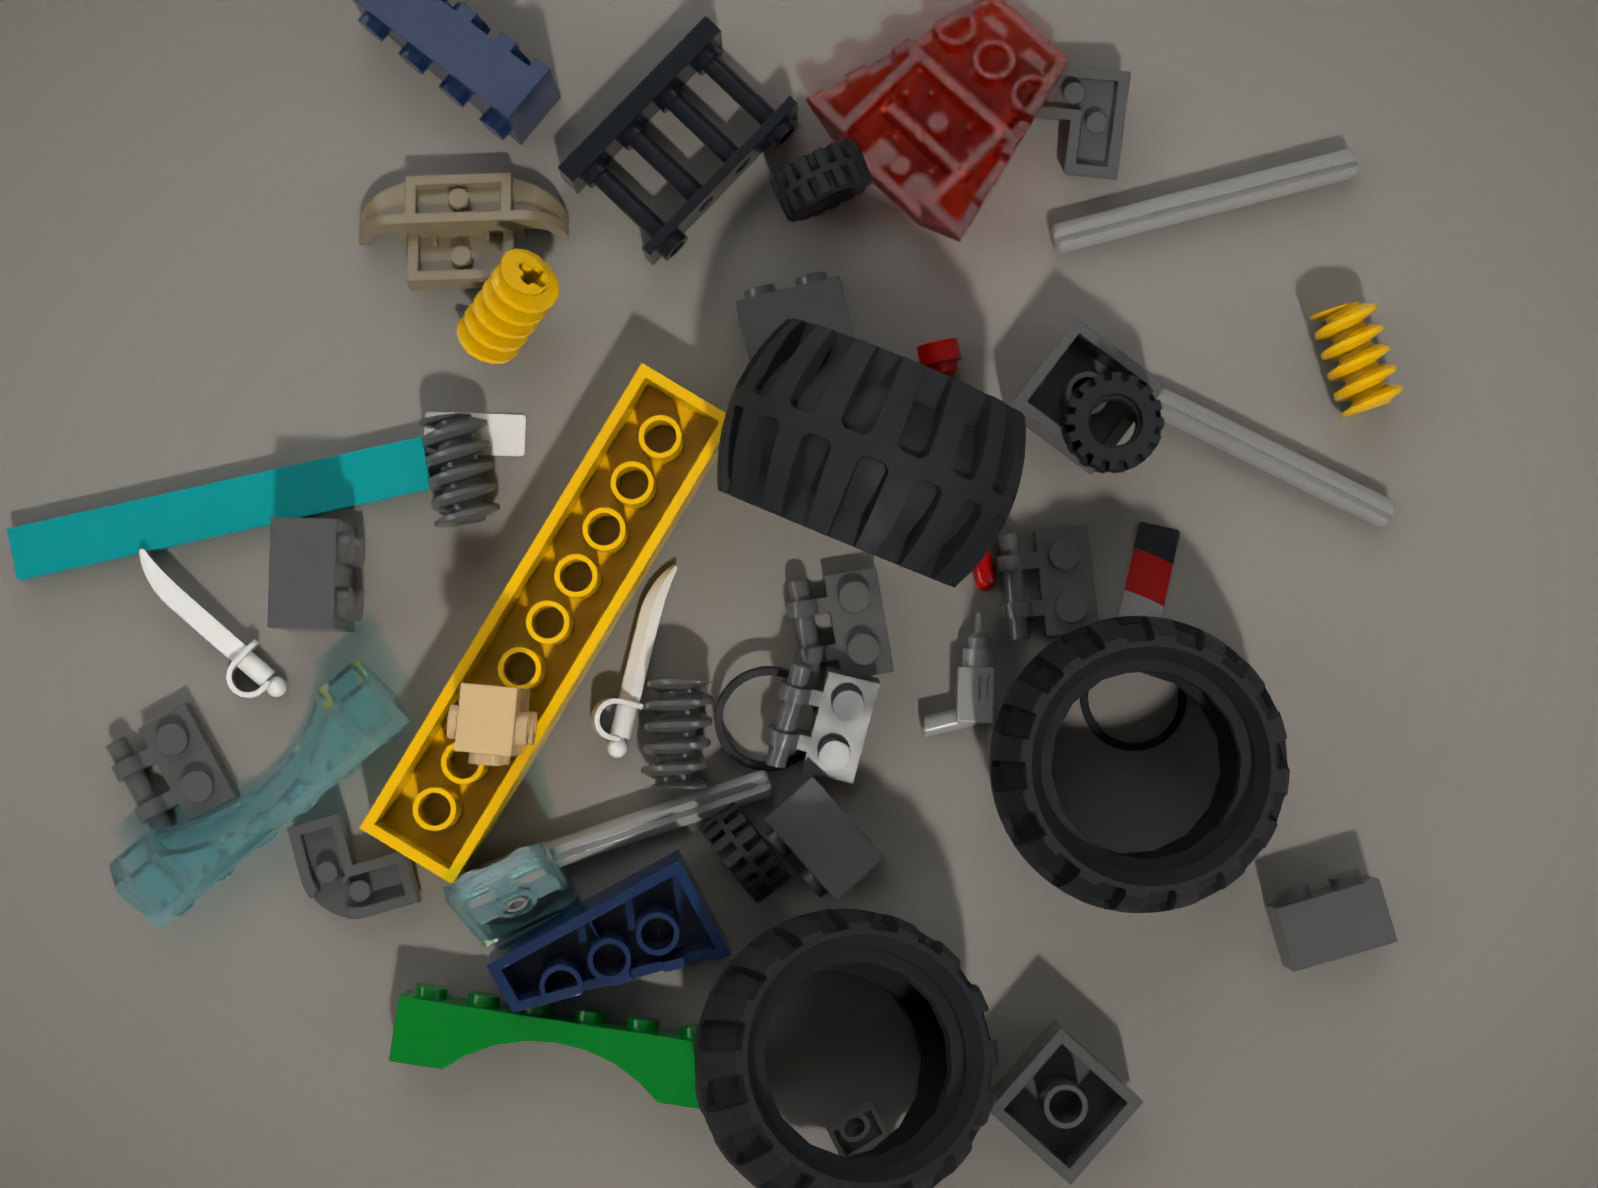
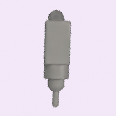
M981 612L975 614V633L968 637V648H962V667L956 668L955 708L924 716V738L983 723L992 724L994 722V649H989V638L983 633V614Z

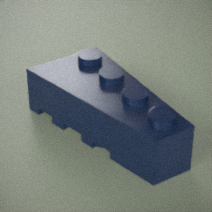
M353 0L362 14L358 22L369 33L381 42L387 36L402 47L398 54L408 65L422 75L429 69L442 80V83L438 86L440 90L460 107L463 108L469 102L482 112L483 115L479 121L502 141L510 135L522 145L561 98L549 67L537 58L531 63L519 50L518 44L504 33L500 32L495 39L488 36L491 31L490 28L476 12L464 3L457 2L452 7L447 2L448 0Z
M678 849L490 951L486 966L511 1011L514 1013L582 995L584 991L607 985L613 987L631 982L633 978L660 971L669 972L684 968L686 964L709 958L714 960L732 954L724 931Z

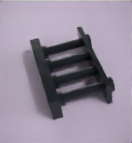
M706 16L558 166L562 179L577 194L586 185L590 188L597 186L651 238L642 247L645 259L652 265L661 257L667 261L676 255L688 240L684 233L771 144L778 148L793 134L798 126L794 121L798 117V103L791 96L775 110L720 58L722 52L719 49L723 46L721 30ZM696 72L700 76L707 74L761 125L740 148L684 96L686 90L683 86ZM659 110L663 113L670 111L724 162L703 186L647 133L649 127L646 124ZM623 147L627 151L634 149L687 200L667 223L610 171L612 164L609 161Z

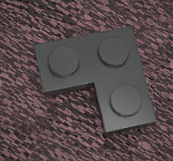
M1025 61L1018 115L1019 117L1070 122L1064 169L1065 175L1109 180L1118 179L1131 72Z

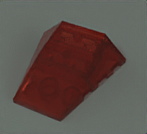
M974 0L932 24V29L914 40L908 38L891 48V53L867 67L863 64L845 75V80L824 91L822 88L806 97V102L834 142L839 143L845 139H854L874 179L872 181L873 184L919 226L960 242L1069 63V57L1006 1Z

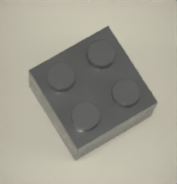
M1077 318L1011 404V407L1024 414L1028 429L1091 475L1095 472V469L1089 466L1084 467L1078 462L1079 459L1074 454H1070L1067 449V441L1062 435L1063 412L1073 393L1083 383L1100 374L1107 375L1111 372H1122L1123 376L1129 377L1133 375L1140 378L1138 382L1144 386L1148 384L1154 390L1153 396L1162 386L1163 382ZM1115 401L1102 402L1097 405L1090 417V427L1095 438L1101 443L1110 446H1116L1134 423V416L1129 408Z
M271 517L268 628L307 632H354L355 621L362 620L364 610L362 589H356V568H363L365 540L363 536H357V527L339 519Z
M1055 1020L1050 1023L990 1091L995 1095L991 1114L1070 1185L1143 1103L1130 1087Z

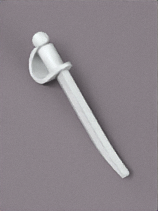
M145 549L139 550L143 571L160 599L231 661L227 669L226 680L233 693L250 699L259 697L266 691L272 697H280L285 694L287 690L286 681L278 676L273 677L275 671L253 652L259 642L254 639L248 646L242 643L175 584L153 561ZM237 668L242 670L260 688L253 692L239 690L234 681Z
M671 565L657 578L642 603L619 698L603 699L594 706L591 712L593 730L600 737L609 740L607 751L614 758H620L627 752L628 745L625 738L630 739L637 709L648 711L646 705L640 703L663 606L678 569L676 565ZM617 704L610 734H608L601 728L600 715L606 706Z

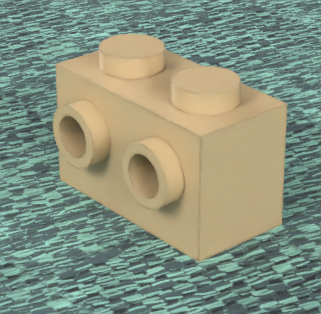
M461 683L459 705L451 704L447 719V738L455 739L454 751L469 752L468 763L489 766L509 765L510 756L524 755L525 746L528 744L534 745L537 730V712L529 711L531 689Z

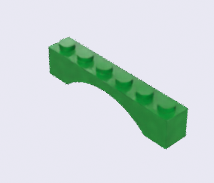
M416 983L415 991L407 990L399 996L389 1061L444 1069L466 1055L495 1045L521 1041L556 1042L587 1050L614 1063L637 1080L658 1103L700 1109L694 1086L695 1057L693 1049L697 1029L696 1024H681L680 1031L659 1028L660 1021L650 1017L628 1016L627 1023L606 1020L607 1012L592 1008L577 1007L575 1008L574 1015L553 1012L554 1004L552 1003L513 1013L509 1005L500 1004V995L470 991L468 999L447 996V987L428 983Z

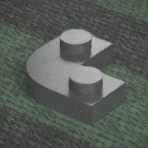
M343 812L287 828L302 885L309 898H314L326 910L346 917V919H359L422 901L411 859L403 854L396 852L356 863Z

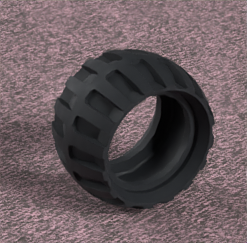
M787 318L757 350L732 393L723 422L718 448V490L818 533L955 588L986 555L1010 514L1017 495L1024 465L1026 418L1021 411L1012 408L1002 400L914 360L821 325H815L796 318Z
M1152 616L1109 618L1084 625L1053 641L1040 651L1014 680L1000 706L992 731L989 754L991 790L999 818L1012 843L1026 862L1053 886L1084 903L1107 910L1124 913L1170 911L1195 904L1217 891L1225 889L1245 873V869L1259 852L1266 848L1278 826L1276 824L1284 797L1288 793L1290 769L1287 763V734L1281 714L1275 707L1261 677L1249 663L1218 638L1199 628L1172 619ZM1141 672L1174 683L1201 706L1217 737L1220 775L1210 807L1186 835L1155 851L1117 853L1085 839L1061 809L1051 774L1055 735L1072 704L1100 681L1125 673Z
M845 908L826 909L796 916L768 929L747 944L726 966L712 987L697 1025L693 1049L695 1057L694 1086L699 1108L705 1117L715 1144L727 1161L756 1188H933L948 1175L952 1174L972 1151V1142L978 1130L988 1121L995 1095L990 1092L993 1068L999 1066L997 1040H991L984 1012L989 1010L979 986L971 984L959 968L961 962L958 957L942 942L927 937L915 925L889 914ZM823 970L861 975L891 994L912 1023L921 1058L917 1094L899 1128L871 1150L845 1157L809 1144L782 1118L766 1083L764 1043L777 1006L802 978Z

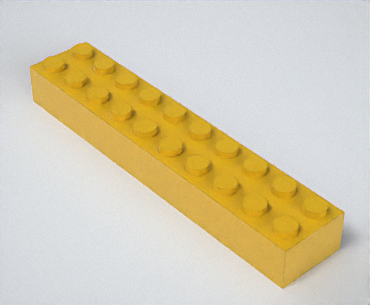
M641 363L359 827L361 830L452 885L457 883L459 878L466 873L718 457L721 430L726 415L724 411ZM461 683L531 689L529 711L537 712V730L534 745L528 744L525 746L524 755L510 756L509 765L489 766L468 763L469 752L454 751L455 739L447 738L449 708L451 704L459 705Z

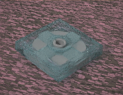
M543 841L533 846L518 848L507 858L484 869L471 870L463 874L458 881L443 887L448 905L484 947L493 945L564 912L581 902L576 887Z

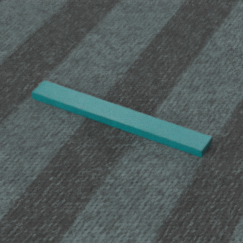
M421 436L7 528L16 577L19 581H27L139 556L140 549H145L147 553H153L270 527L271 517L310 518L432 491L433 489L429 488L428 479L432 477V471L425 465V458L428 457L427 448L423 446Z

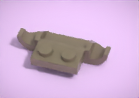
M511 172L405 176L404 183L385 189L365 205L360 214L359 245H370V240L378 235L398 234L401 243H408L407 283L410 290L482 288L487 279L491 277L493 270L500 264L504 254L516 248V240L527 239V229H543L551 231L558 238H569V214L565 207L547 191L535 184L513 178Z

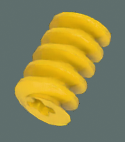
M515 248L504 254L500 264L493 270L491 277L484 283L482 290L478 292L473 299V303L470 304L464 316L457 323L456 334L460 344L469 355L479 361L490 364H505L515 358L559 297L560 286L557 276L550 265L537 254L525 249Z
M1351 302L1309 317V321L1326 322V325L1314 333L1315 340L1333 343L1321 353L1322 361L1339 362V365L1327 374L1328 381L1345 382L1346 384L1334 393V400L1352 403L1348 409L1340 414V419L1389 404L1391 399L1404 390L1401 384H1385V379L1397 370L1396 364H1379L1378 359L1391 350L1390 344L1372 343V338L1384 330L1383 324L1366 323L1365 318L1378 309L1376 303Z

